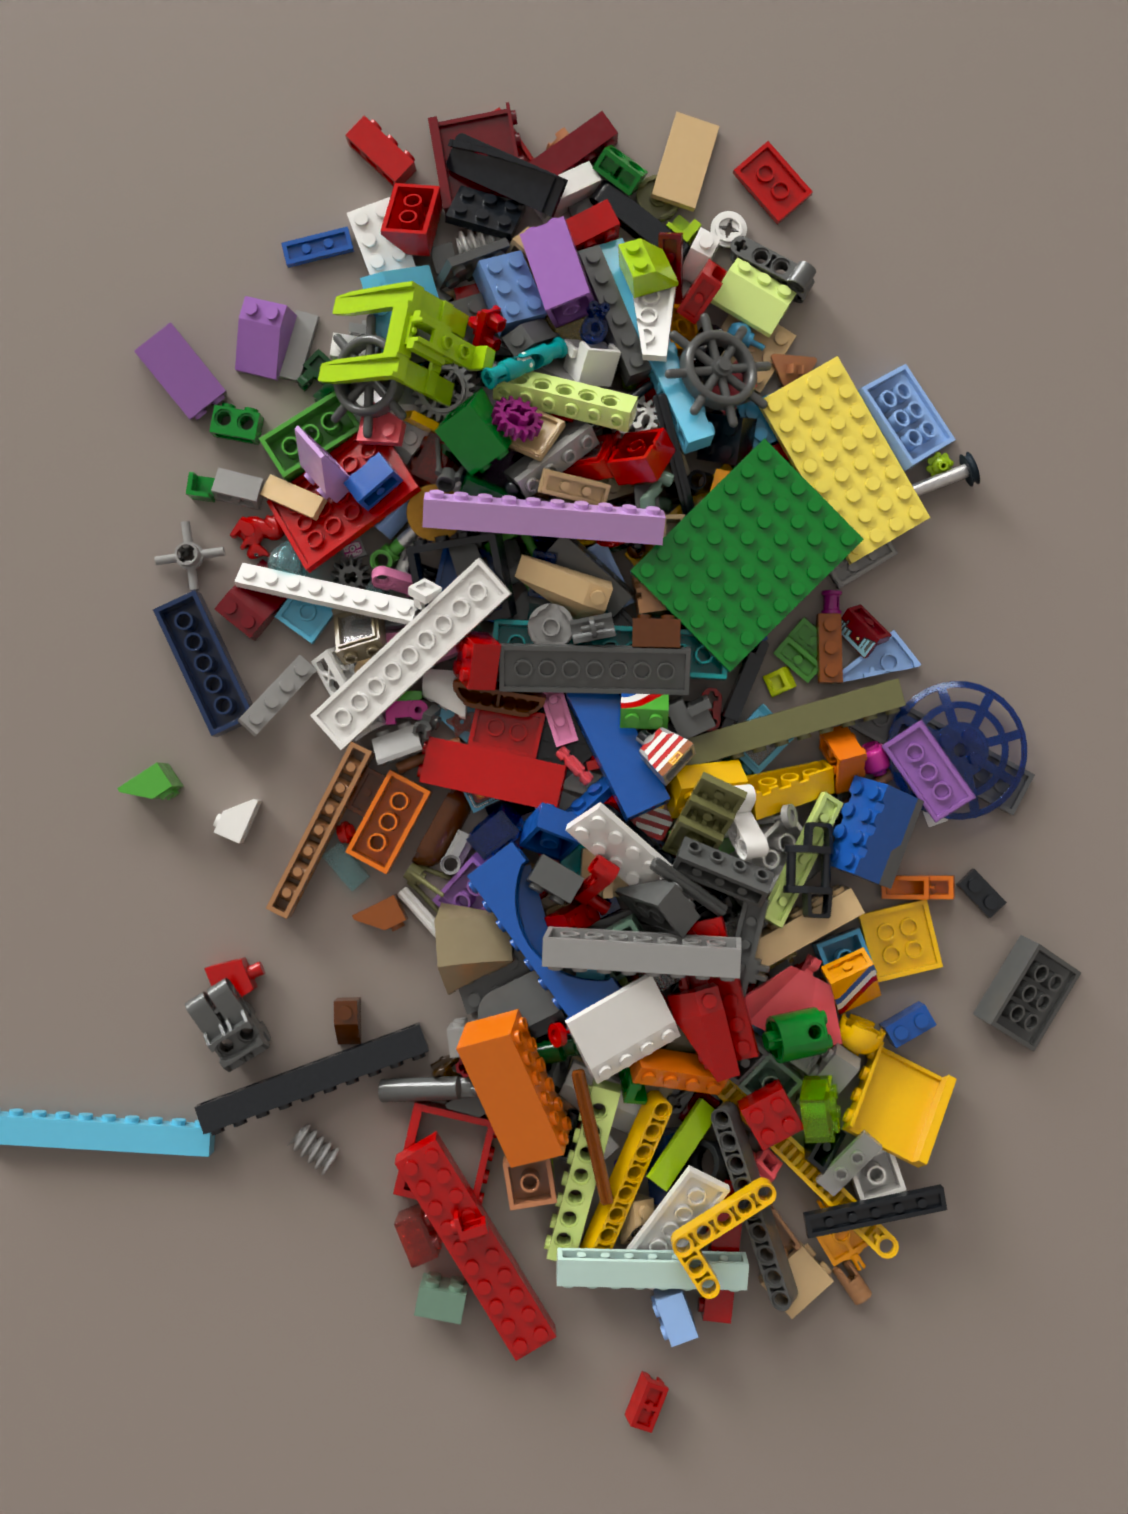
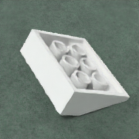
M647 975L640 977L565 1020L583 1062L597 1084L609 1079L619 1071L631 1066L633 1063L681 1036L654 978Z

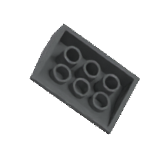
M1020 935L973 1014L1030 1050L1035 1051L1081 972L1039 943Z

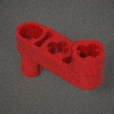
M598 854L588 867L591 875L583 881L574 899L583 905H589L601 915H605L610 909L611 902L599 896L598 893L615 880L620 867Z

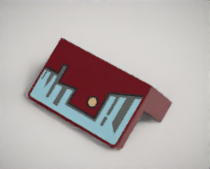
M861 604L847 608L841 617L842 637L863 658H868L877 645L887 642L892 636Z

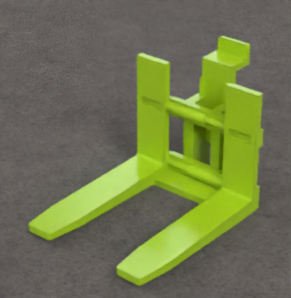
M413 281L351 291L336 296L333 314L336 316H356L392 311L383 353L342 358L322 363L318 381L329 384L395 380L446 407H450L455 384L439 376L442 365L454 363L469 371H481L486 367H493L496 351L486 345L474 346L463 340L469 316L453 307V304L439 299ZM417 328L431 335L430 342L420 336L415 337ZM413 352L430 361L429 369L409 360L411 353Z

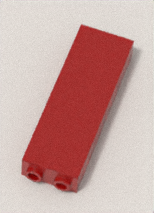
M431 736L428 741L424 742L422 754L425 755L423 764L420 763L417 777H420L419 782L535 808L542 802L559 808L568 769L566 765Z

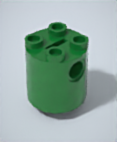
M815 1007L769 1016L766 1020V1032L762 1034V1041L766 1051H770L775 1061L780 1064L825 1054L829 1048L833 1047L832 1038L826 1028L828 1019L825 1011H819Z

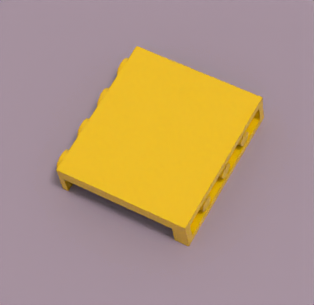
M882 1041L880 1047L874 1053L866 1055L868 1061L866 1066H863L859 1072L858 1078L860 1082L858 1087H855L851 1093L850 1099L853 1101L850 1108H847L843 1115L842 1121H844L842 1130L856 1137L865 1130L882 1144V1150L919 1168L928 1163L957 1079L950 1075L941 1077L884 1048L885 1042Z

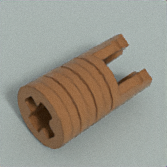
M850 1260L843 1261L842 1264L849 1273V1276L846 1277L837 1266L832 1269V1272L854 1304H862L871 1297L872 1292Z

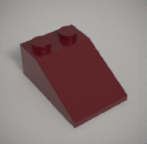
M264 559L256 565L276 570ZM235 585L228 591L214 610L250 639L256 641L275 618V615L288 598L240 588Z

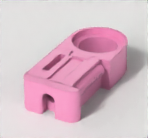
M378 566L372 570L371 577L374 587L385 591L391 589L406 594V597H410L408 595V587L413 584L411 574L386 566ZM381 575L387 576L386 579H378L376 577Z

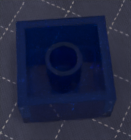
M505 801L489 816L478 823L471 830L466 840L485 861L490 856L492 857L505 846V843L514 842L520 837L524 820Z

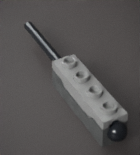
M648 380L629 395L637 396L640 399L652 390L654 385ZM575 419L573 422L566 423V427L541 462L525 455L504 471L508 480L505 484L506 494L515 497L521 495L525 499L534 495L538 490L543 468L558 472L565 471L600 444L595 434L603 426L592 423L588 424Z

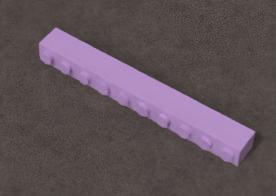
M430 490L425 492L422 527L662 545L666 517L664 510H660L659 507L655 506L641 509L630 504L615 507L610 503L589 505L586 501L565 503L561 499H551L549 502L541 501V499L536 497H528L526 500L516 499L515 496L511 495L497 498L486 493L470 496L466 492L444 494L441 490Z

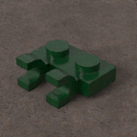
M319 349L303 364L306 371L296 379L298 386L304 392L311 386L314 379L318 381L321 364L331 361ZM322 384L323 387L313 395L315 402L335 391L334 385Z

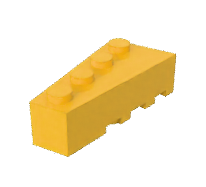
M825 760L746 776L748 779L747 784H751L756 792V801L751 810L755 820L781 812L782 806L786 804H793L796 807L816 800L821 792L835 793L834 768Z

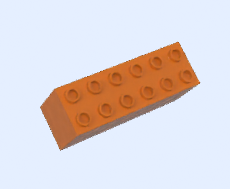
M519 1009L466 1023L456 1050L510 1167L513 1168L564 1155L566 1145L569 1142L568 1136L570 1130H572V1123L569 1116H566L563 1111L562 1099L556 1095L553 1079L548 1077L545 1061L537 1052L536 1040L529 1034L526 1018L522 1017Z

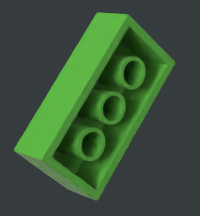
M335 391L259 438L287 482L293 481L306 472L301 467L295 435V428L297 426L302 428L329 454L358 433L360 424L354 414L349 411L346 412L338 423L331 421V416L341 405Z

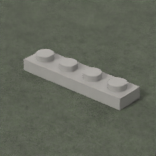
M299 655L237 721L252 735L256 736L317 669Z

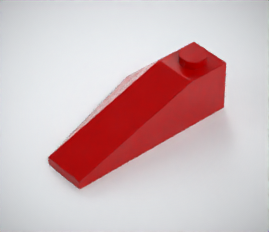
M710 982L667 995L675 1022L715 1080L720 1082L739 1076L738 1063L718 986L714 982Z

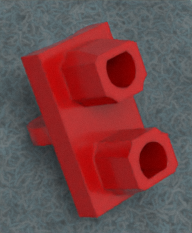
M494 305L492 309H482L477 312V316L469 317L468 325L473 328V334L475 335L472 345H486L495 351L500 349L501 341L494 335L495 332L503 331L507 322L500 315V307Z

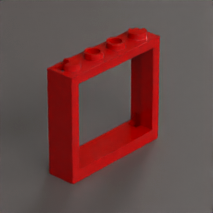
M415 1101L403 1150L416 1143L423 1112L488 1127L473 1193L482 1204L484 1193L480 1192L482 1183L487 1184L490 1170L486 1169L487 1160L492 1161L495 1147H491L493 1138H497L488 1117L485 1115L476 1117L447 1109L446 1105L436 1102ZM398 1170L393 1194L417 1200L410 1188L405 1186L406 1182Z

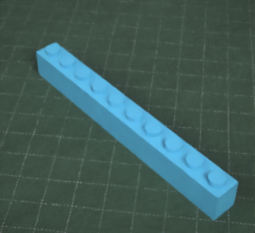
M623 238L600 244L639 337L633 295L619 267L618 244L625 242ZM669 339L667 362L649 361L652 368L649 378L654 385L656 394H666L677 439L684 454L710 446L715 435V429L713 424L707 420L704 405L697 415H691L690 408L696 399L689 393L682 378L668 379L665 377L666 370L680 368L677 347Z
M18 1108L9 1109V1112L0 1111V1145L209 1157L214 1152L215 1135L211 1136V1133L203 1134L199 1120H195V1123L186 1122L184 1118H173L172 1121H163L162 1117H149L148 1120L139 1119L140 1117L136 1115L116 1118L115 1114H103L102 1117H93V1113H79V1116L70 1115V1112L67 1111L47 1114L46 1110H34L32 1113H24L23 1109Z

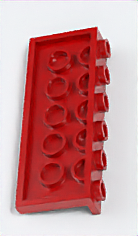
M723 915L696 921L686 933L690 935L728 937ZM689 975L679 980L680 991L714 982L718 986L737 1061L758 1057L759 1050L740 979L735 978L734 981H722L720 977H710L708 980H699L695 976ZM698 1055V1060H699L700 1064H703L705 1070H708V1068L706 1067V1065L704 1064V1062L702 1061V1059H701L700 1056Z

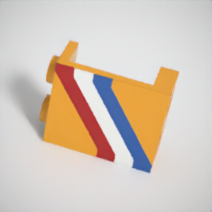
M864 947L821 967L822 973L831 987L835 1007L839 1015L881 996L874 963Z

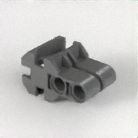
M224 978L208 988V994L203 991L185 1003L187 1012L203 1033L208 1048L211 1052L215 1051L220 1057L219 1063L226 1071H233L270 1047L269 1041L271 1036L263 1021L259 1022L252 1005L243 1000L228 978ZM244 1028L251 1029V1028H252V1029H253V1032H251V1033H245V1032L242 1031V1029H244ZM225 1039H229V1040H231L233 1043H232V1044H226V1043L223 1044L222 1041L225 1040Z

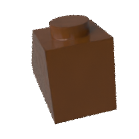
M342 997L334 1000V1027L338 1045L362 1043L361 997Z

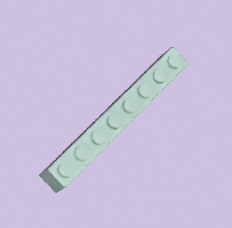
M557 1248V1286L564 1288L587 1287L590 1289L597 1287H610L612 1289L634 1288L637 1290L645 1288H657L659 1290L682 1289L684 1291L697 1289L673 1250ZM702 1251L717 1276L720 1290H729L731 1292L747 1290L749 1262L746 1252ZM698 1259L692 1260L689 1266L696 1268L701 1264V1261ZM707 1280L703 1283L702 1286L704 1288H710L714 1284V1281Z

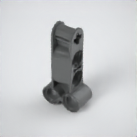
M738 236L732 240L730 254L732 263L735 262L738 256L741 260L748 262L751 266L768 274L781 284L788 286L797 293L793 301L803 303L815 283L813 277L816 274V269L811 264L805 261H799L797 264L744 236ZM762 259L766 262L760 264L757 263L756 260ZM784 270L786 273L778 274L775 271Z

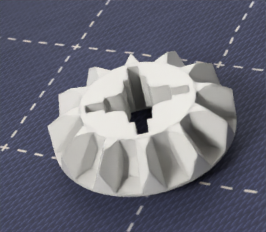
M725 211L719 213L713 219L710 230L711 233L721 237L719 245L726 248L731 247V242L734 238L746 236L747 225L743 217L738 213ZM729 222H731V230L735 231V233L731 232L728 238H726L725 231L722 228L726 229Z

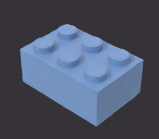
M521 250L479 260L473 277L482 294L487 309H492L494 305L500 307V315L507 320L503 331L498 332L499 337L507 335L523 323L541 318L545 319L547 312Z

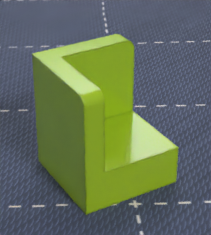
M678 215L672 223L668 222L666 227L674 233H683V240L690 245L696 238L702 224L695 218L689 223L681 215Z

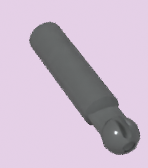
M469 1077L381 1079L378 1086L379 1099L383 1103L479 1098Z

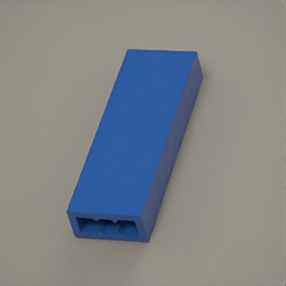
M566 693V701L625 821L628 822L667 804L670 796L664 784L641 759L639 750L643 745L636 741L638 735L636 728H620L621 698L619 694Z

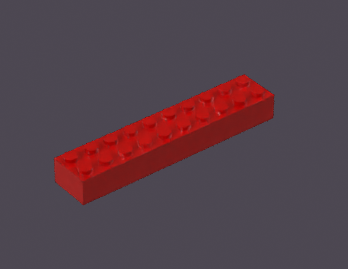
M435 1131L396 1154L395 1165L514 1359L517 1361L556 1338V1328L553 1320L479 1199L476 1198L473 1189L438 1132ZM459 1210L462 1223L486 1216L488 1234H485L479 1240L469 1239L460 1242L459 1235H454L450 1222L454 1220V1211Z

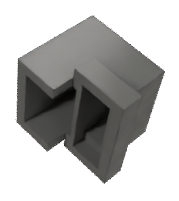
M707 694L686 704L682 696L669 702L668 715L679 736L689 739L716 726L709 711L712 705Z

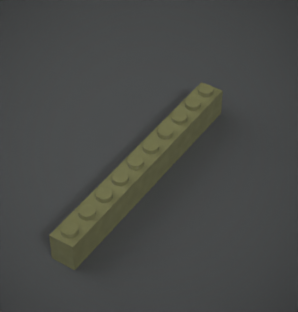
M899 678L695 735L687 739L694 744L696 754L686 765L721 762V758L728 756L733 760L744 757L745 751L753 750V753L767 750L766 745L775 743V747L789 744L788 739L797 737L798 741L810 738V733L818 730L820 734L834 731L832 726L841 724L842 728L855 725V720L863 718L865 722L878 718L877 714L885 712L886 715L900 712L899 707L906 706Z

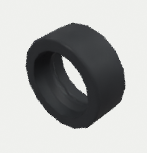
M700 1141L687 1160L686 1168L690 1165L703 1172V1154L709 1149L714 1158V1168L710 1176L724 1182L729 1173L719 1143L717 1141Z

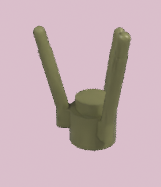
M413 862L406 870L403 878L408 880L407 884L437 913L439 908L419 886L423 884L440 897H444L442 891L425 880L427 877L425 872L449 881L452 877L427 866H418Z

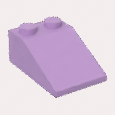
M297 426L295 428L300 465L306 471L304 474L305 478L312 485L317 484L319 486L317 491L326 500L330 497L334 502L338 503L349 492L343 483L350 476L323 447L302 428Z

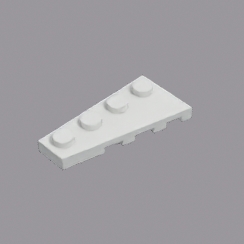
M676 286L633 298L643 360L667 362Z

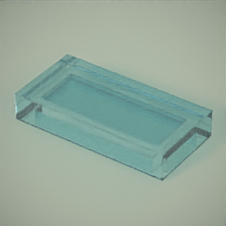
M339 841L322 857L347 887L354 891L370 875L355 857L345 852L347 848Z

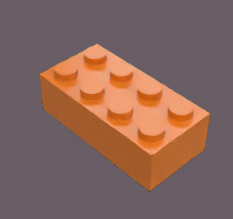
M389 770L345 852L385 874L390 873L433 792L405 776Z

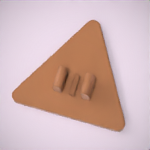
M772 354L770 356L782 387L812 371L817 362L815 357Z

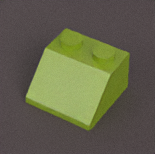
M641 238L618 244L619 267L633 298L678 286L679 282L663 249Z

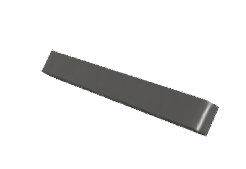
M725 1101L712 1112L711 1122L734 1192H737L747 1185L744 1180L751 1183L761 1176L739 1109L733 1102ZM722 1112L727 1114L728 1119L723 1116ZM729 1134L732 1135L736 1141L732 1140ZM737 1157L740 1158L743 1163H740L737 1160ZM764 1187L759 1190L758 1195H766ZM741 1200L739 1202L741 1209L749 1205L748 1200ZM769 1205L744 1222L770 1301L775 1309L787 1311L797 1298L798 1289Z

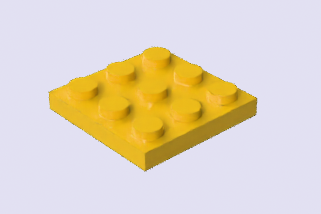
M916 900L866 912L858 916L863 938L877 971L878 982L943 967L927 900Z

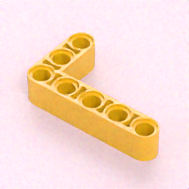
M760 1177L672 1233L671 1244L673 1251L704 1298H715L720 1292V1284L714 1270L700 1249L775 1201L777 1192L769 1179ZM762 1187H769L770 1191L767 1195H758ZM741 1200H748L749 1205L746 1208H738ZM721 1213L729 1214L726 1221H718L717 1218ZM700 1226L709 1227L708 1232L705 1234H698L697 1230ZM680 1239H687L689 1241L685 1247H678L676 1245ZM698 1259L701 1261V1264L696 1268L689 1266L692 1260ZM707 1280L714 1281L710 1288H704L702 1286L703 1283Z

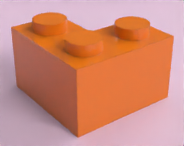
M842 726L834 727V731L820 734L819 740L820 751L834 768V791L836 794L849 791L854 775L865 777L864 766L867 760L866 750L860 746L856 735L853 732L851 733L848 727L842 728Z

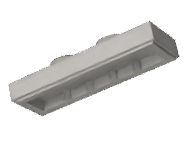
M863 1130L829 1164L824 1174L820 1173L816 1177V1182L834 1197L883 1149L882 1144Z

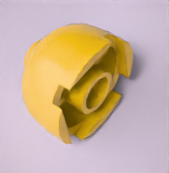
M843 1013L839 1021L842 1045L856 1056L874 1053L880 1047L886 1031L882 1027L878 1031L874 1028V1022L855 1014H850L849 1018H847L846 1013Z

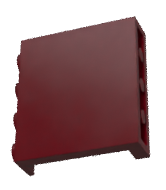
M506 102L507 109L441 122H438L437 116L428 118L445 214L460 186L470 187L511 199L451 172L446 165L452 147L448 146L450 139L455 140L456 136L460 133L524 160L523 155H518L517 148L522 147L519 132H514L513 126L517 125L518 122L516 111L510 109L509 102Z

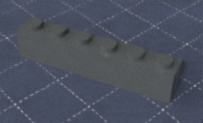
M600 245L578 251L599 310L594 313L608 346L609 343L614 344L621 352L617 368L625 387L647 381L652 368L649 361L642 358L639 337Z

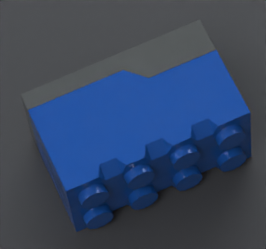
M854 775L849 789L851 793L850 801L844 803L841 810L843 815L842 822L836 825L833 831L835 840L833 843L834 854L831 855V867L891 889L924 801L888 784Z

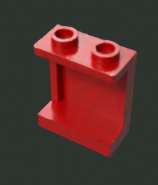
M708 259L684 295L676 312L695 325L700 319V315L704 313L723 284L721 282L727 271L711 259Z

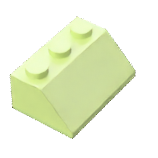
M737 257L722 280L721 288L710 303L770 338L797 293Z

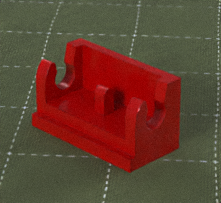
M641 1371L625 1412L631 1427L652 1433L669 1388L665 1386L663 1380L659 1377L654 1380L647 1372Z

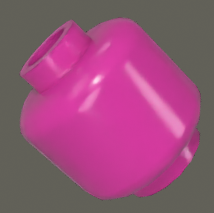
M870 741L861 746L865 748L867 753V760L864 766L865 773L873 774L874 777L884 775L887 772L886 769L892 763L890 757L882 748L883 744L878 743V741Z

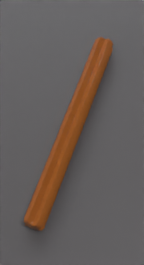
M583 1069L572 1071V1080L600 1203L602 1205H609L613 1203V1195L586 1075Z

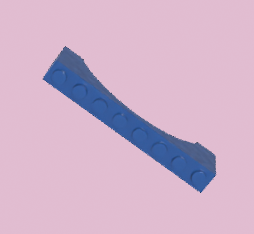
M511 842L468 874L467 877L470 880L468 885L475 894L479 893L484 899L482 904L489 913L493 912L498 919L495 921L502 932H508L512 938L509 941L517 952L521 950L526 957L524 959L526 966L531 971L535 970L540 977L538 982L545 991L550 990L554 996L552 998L553 1003L559 1010L563 1009L568 1015L567 1020L618 991L622 986L615 977L609 980L586 979L571 975L562 970L552 971L548 967L542 966V956L535 949L526 934L519 907L521 877L525 865L530 861L518 844Z

